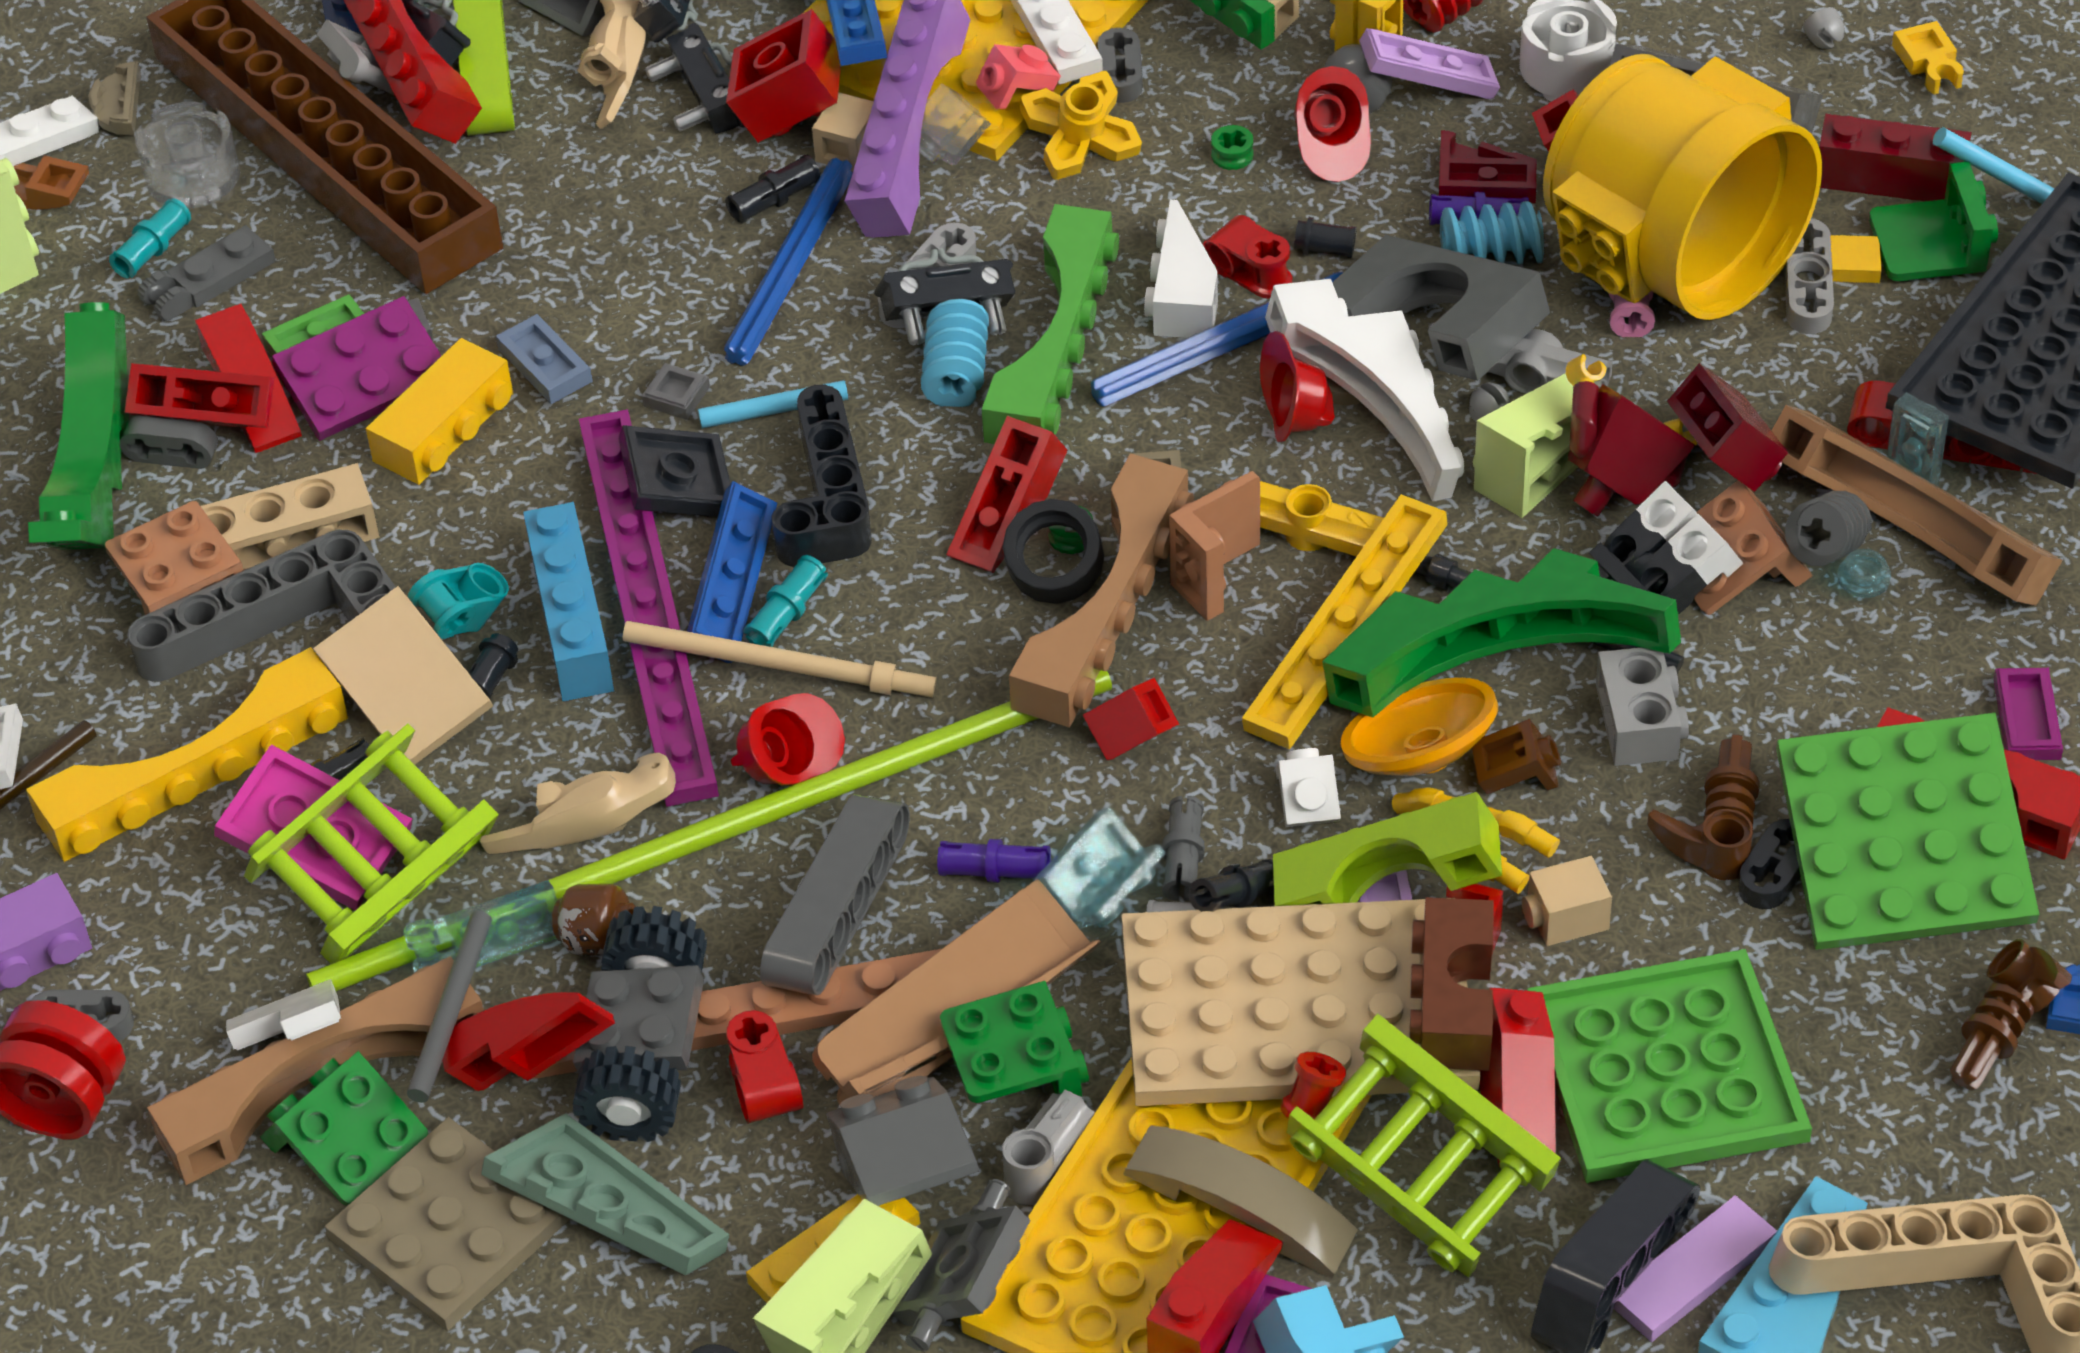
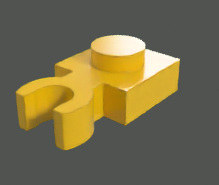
M1938 21L1894 31L1892 47L1911 75L1926 74L1925 86L1930 93H1939L1941 79L1950 80L1956 89L1962 87L1964 71L1961 64L1956 61L1957 49Z

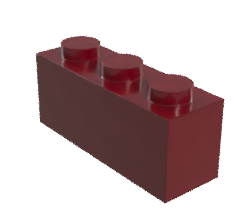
M1825 114L1819 145L1822 159L1820 188L1917 201L1944 200L1950 163L1964 161L1933 144V137L1940 128ZM1946 128L1968 141L1971 140L1972 132Z
M1700 362L1667 400V403L1707 457L1753 492L1764 481H1768L1776 475L1783 459L1789 453L1745 396Z

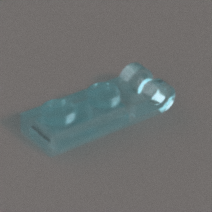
M546 880L435 920L421 919L408 924L403 932L407 947L414 950L416 959L412 963L414 972L425 966L433 965L449 956L453 960L455 959L473 911L486 912L492 918L475 968L556 940L557 938L552 928V912L557 902L553 886ZM451 940L453 950L444 953L437 952L436 945Z

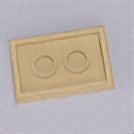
M399 586L313 648L321 661L380 735L385 731L395 735L407 723L415 730L408 749L404 753L414 765L493 707L491 700Z

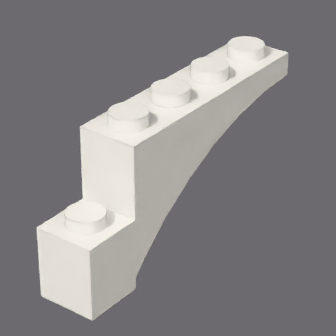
M1331 279L1274 285L1265 316L1270 332L1279 331L1282 333L1290 345L1294 358L1321 368L1327 377L1356 397L1386 426L1404 448L1416 467L1432 501L1451 498L1459 477H1462L1464 472L1463 455L1458 447L1453 446L1448 433L1449 421L1447 413L1443 407L1439 408L1434 396V382L1431 371L1423 367L1419 356L1417 334L1414 330H1409L1402 310L1348 317L1346 303L1343 298L1337 297Z

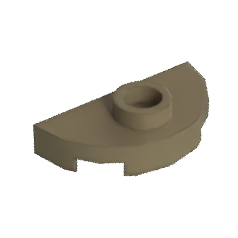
M138 61L119 64L115 66L116 73L107 76L101 82L98 78L92 84L88 94L92 113L98 117V122L102 129L119 135H135L141 79Z

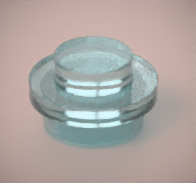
M1855 550L1839 566L1838 582L1847 593L1861 598L1875 597L1884 593L1890 585V568L1885 558L1874 550Z

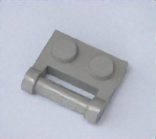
M326 19L317 36L330 49L327 53L328 57L340 65L341 76L354 83L364 81L395 95L364 37Z

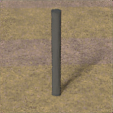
M473 911L467 923L406 1093L415 1102L424 1103L430 1097L492 922L491 916L486 912Z

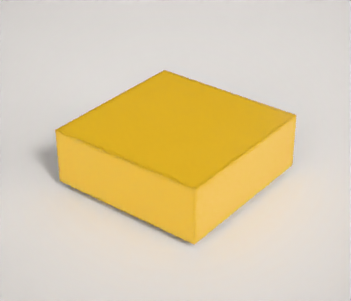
M1830 235L1833 282L1880 283L1881 256L1880 243L1877 236Z

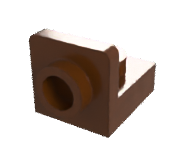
M1530 719L1484 736L1472 747L1478 784L1486 794L1493 793L1534 776L1538 777L1547 790L1558 787L1555 767L1561 765L1558 748L1550 735L1543 737Z

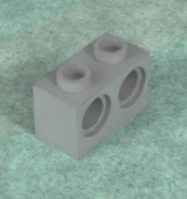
M1646 648L1598 652L1596 688L1614 766L1678 760L1680 739L1688 738L1689 724L1685 706L1677 707L1675 698H1678L1679 695L1678 676L1675 666L1667 667L1663 652Z

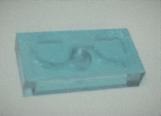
M1906 392L1894 403L1887 457L1938 487L1949 416Z

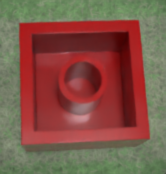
M813 9L733 50L726 102L758 143L773 135L781 136L787 133L796 123L812 115L820 116L824 109L837 103L841 65L835 39Z

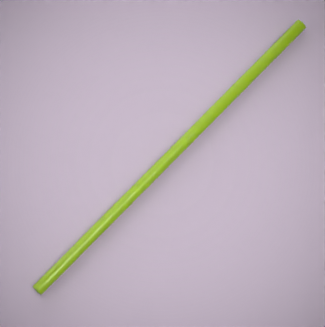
M1100 670L1095 679L1093 697L1112 690L1111 678L1107 671ZM1010 701L306 973L309 986L312 987L331 979L335 990L339 991L460 944L473 911H483L491 916L492 922L488 931L491 932L554 907L557 900L562 898L566 890L574 885L617 883L1039 718L1011 710Z

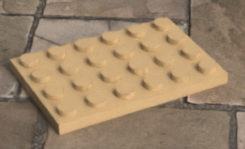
M1425 899L1218 909L1214 912L1186 910L1123 913L1122 938L1135 1106L1283 1099L1292 1091L1297 1076L1294 1064L1297 1056L1303 1052L1326 1054L1335 1058L1345 1067V1080L1340 1086L1335 1088L1332 1096L1334 1097L1365 1062L1363 1058L1364 1052L1359 1049L1363 1029L1377 1013L1409 1038L1410 1010L1421 1009V999L1410 998L1412 964H1422V954H1411L1413 920H1424ZM1467 980L1457 982L1468 988ZM1449 1069L1474 1090H1479V1070ZM1393 1075L1389 1078L1382 1076L1367 1095L1408 1093L1409 1088Z

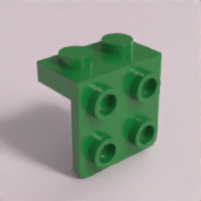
M1969 161L1950 163L1944 200L1879 206L1870 210L1869 222L1874 236L1878 237L1880 255L1889 279L1905 281L1987 272L1990 246L1997 243L1998 225L1995 215L1988 214L1986 210L1984 184L1982 180L1976 181Z
M1046 980L951 1007L941 1013L942 1030L967 1098L971 1102H985L1050 1082L1055 1094H1061L1064 1090H1067L1082 1097L1081 1084L1089 1082L1087 1066L1081 1050H1072L1068 1040L1072 1038V1031L1067 1013L1063 1006H1055Z
M357 1051L342 1065L333 1058L308 1079L314 1089L300 1101L292 1093L266 1115L273 1124L260 1138L274 1153H277L289 1143L343 1205L348 1206L429 1133L422 1122L362 1054Z

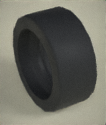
M1048 499L1030 504L1013 518L1006 529L1003 542V552L1010 577L1022 593L1039 602L1058 604L1075 600L1091 589L1102 571L1105 555L1098 527L1086 510L1071 501ZM1054 525L1074 529L1081 537L1084 545L1083 558L1076 568L1065 575L1053 578L1038 576L1030 571L1025 564L1023 555L1025 544L1030 536L1042 528Z

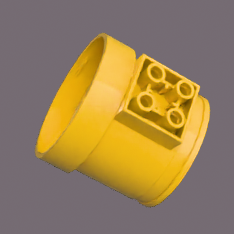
M1637 54L1621 59L1602 71L1587 85L1569 108L1555 134L1547 156L1543 176V195L1548 213L1557 224L1560 257L1562 262L1571 271L1581 272L1599 283L1606 292L1612 295L1617 294L1634 304L1653 291L1696 318L1713 320L1728 316L1749 304L1769 286L1787 264V259L1793 255L1814 212L1821 185L1822 159L1814 136L1802 126L1791 121L1790 98L1716 56L1690 76L1677 68L1671 67L1656 56Z

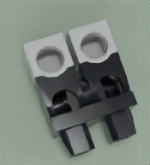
M1666 481L1610 534L1604 545L1600 542L1589 552L1594 560L1598 561L1600 577L1676 599L1678 614L1684 611L1692 603L1695 596L1723 572L1729 577L1743 564L1729 544Z

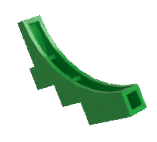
M1553 548L1519 582L1474 570L1440 604L1395 591L1322 663L1330 704L1373 718L1400 695L1430 677L1470 660L1506 650L1549 643L1600 642L1633 645L1670 654L1681 643L1676 599L1602 578L1599 574L1598 561Z

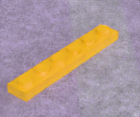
M1402 494L1399 496L1242 717L1245 732L1289 750L1328 696L1322 661L1395 591H1402L1448 525L1446 511Z

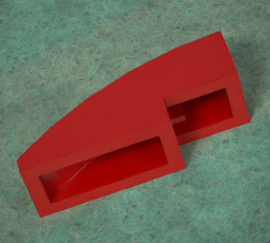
M240 303L196 319L195 323L202 350L214 371L274 378L268 428L241 427L255 454L301 437V430L278 376L242 304Z
M578 992L546 993L502 1003L475 1014L454 1026L442 1060L444 1071L477 1091L485 1090L510 1072L529 1081L615 1024L613 1014Z

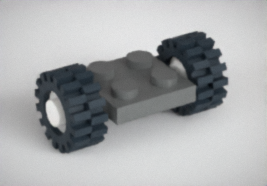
M644 906L634 907L633 915L624 910L619 913L618 919L613 917L607 931L601 960V971L591 972L586 998L613 1014L615 1024L575 1050L573 1063L579 1074L573 1099L574 1116H579L578 1122L584 1127L592 1125V1133L598 1136L604 1131L610 1133L609 1140L619 1141V1136H626L628 1141L637 1142L638 1136H642L647 1142L654 1141L657 1134L662 1137L666 1135L669 1127L672 1128L675 1121L681 1088V1080L678 1079L679 1072L677 1070H688L704 983L702 969L707 947V940H704L705 933L703 929H695L696 922L690 917L680 921L681 913L672 910L670 915L662 914L663 907L653 906L652 913H646Z

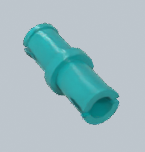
M175 198L168 199L149 220L138 222L132 229V236L109 256V263L112 269L121 277L132 278L153 256L158 257L162 255L169 246V240L191 220V213L186 205Z
M801 556L797 565L781 585L776 584L766 594L767 602L743 630V633L747 634L745 638L753 644L773 647L774 642L792 620L797 621L801 618L806 610L805 603L819 585L827 579L828 573L825 572V566L812 556Z

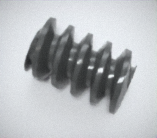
M1831 491L1800 504L1790 513L1785 525V540L1790 552L1799 561L1810 566H1824L1855 552L1864 543L1867 534L1872 529L1871 514L1867 505L1857 495L1848 491Z

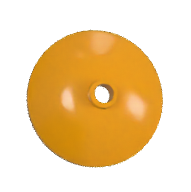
M1454 677L1423 682L1400 695L1373 718L1359 713L1345 728L1341 737V748L1346 760L1351 765L1368 773L1391 776H1414L1434 773L1462 757L1487 733L1497 715L1498 702L1493 689L1485 682L1477 679Z

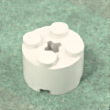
M1536 0L1527 9V16L1523 20L1521 28L1520 72L1524 80L1532 88L1543 93L1544 98L1551 102L1572 89L1580 95L1595 77L1610 66L1617 35V20L1613 11L1600 0H1590L1589 3L1579 0Z

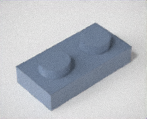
M538 314L496 335L498 350L550 404L593 382L590 367Z

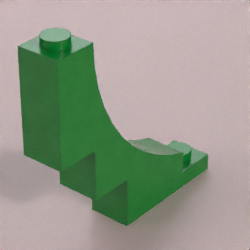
M89 302L79 304V312L64 313L65 384L58 449L49 481L39 496L40 521L28 522L29 543L60 550L105 548V542L114 538L112 490H122L120 434H123L129 421V414L125 413L128 390L125 315L115 310H110V303Z

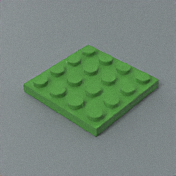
M1996 713L1780 739L1777 741L1776 752L1815 950L2037 923L2039 910Z
M1746 949L1527 989V991L1543 992L1554 1035L1555 1090L1586 1183L1630 1175L1645 1159H1649L1665 1168L1810 1142L1812 1127Z

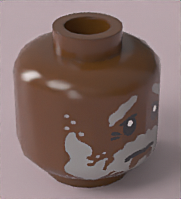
M577 884L568 888L562 898L558 899L552 912L553 932L557 940L561 941L572 954L579 956H602L610 921L613 917L618 919L619 913L624 910L633 915L634 907L636 906L630 903L627 894L620 886L614 884Z

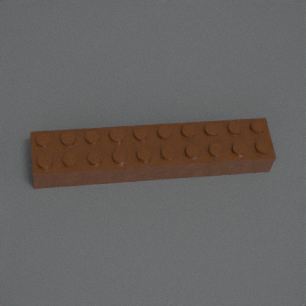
M176 0L146 16L156 59L425 295L504 249L497 208L492 202L353 84L342 77L340 73L254 0Z

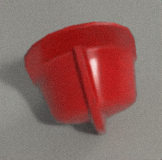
M1329 66L1317 69L1304 80L1298 90L1294 109L1298 146L1302 160L1313 174L1326 181L1341 182L1353 178L1361 172L1370 157L1371 136L1366 88L1359 77L1346 68Z
M1279 331L1269 333L1264 340L1261 351L1260 381L1266 405L1273 419L1275 439L1282 443L1286 441L1290 433L1308 432L1316 429L1318 426L1330 425L1335 418L1333 396L1327 383L1325 372L1321 368L1294 358L1290 345L1282 333Z
M809 693L793 694L762 704L752 711L749 720L742 725L737 735V754L730 760L732 766H743L752 779L762 784L794 785L826 773L837 766L843 755L845 744L842 723L828 703L822 698Z

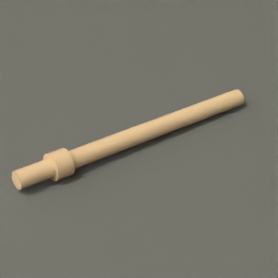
M626 621L623 631V641L870 686V692L891 695L893 690L933 698L937 677L896 670V664L875 661L873 666L632 621Z

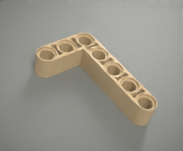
M2022 1194L1795 1217L1784 1225L1769 1264V1274L1773 1282L1786 1292L1800 1295L2000 1275L2031 1353H2080V1269L2057 1213L2052 1205L2034 1195Z

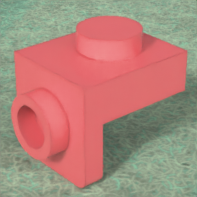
M994 44L976 80V85L996 109H1006L1016 88L1032 90L1047 88L1054 91L1061 76L1049 63L1047 54L1035 46L1023 45L1022 47Z

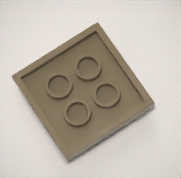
M448 1117L324 1227L328 1239L449 1331L562 1228L570 1218L481 1175L484 1157L495 1151Z

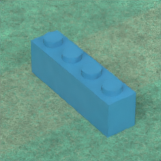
M574 502L523 511L562 701L613 692L614 686L608 651Z

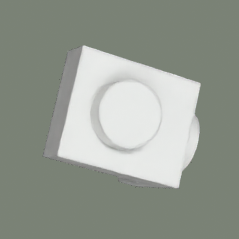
M1317 748L1298 749L1287 752V760L1278 761L1275 768L1276 777L1280 781L1285 826L1294 827L1340 821L1341 815L1333 755L1319 756Z

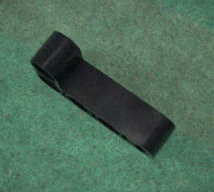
M825 384L807 387L799 394L797 408L801 440L815 496L782 503L772 514L776 555L782 563L792 567L797 565L798 560L803 555H809L821 563L860 556L872 544L869 505L842 396L832 386Z
M1649 1159L1641 1162L1555 1256L1542 1285L1531 1328V1338L1559 1353H1589L1592 1347L1598 1350L1606 1336L1616 1301L1681 1230L1695 1208L1700 1194V1185Z

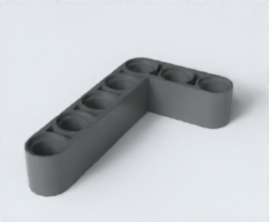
M335 530L140 617L131 624L127 636L139 675L149 681L161 682L335 603L350 622L396 587L358 534L350 530Z

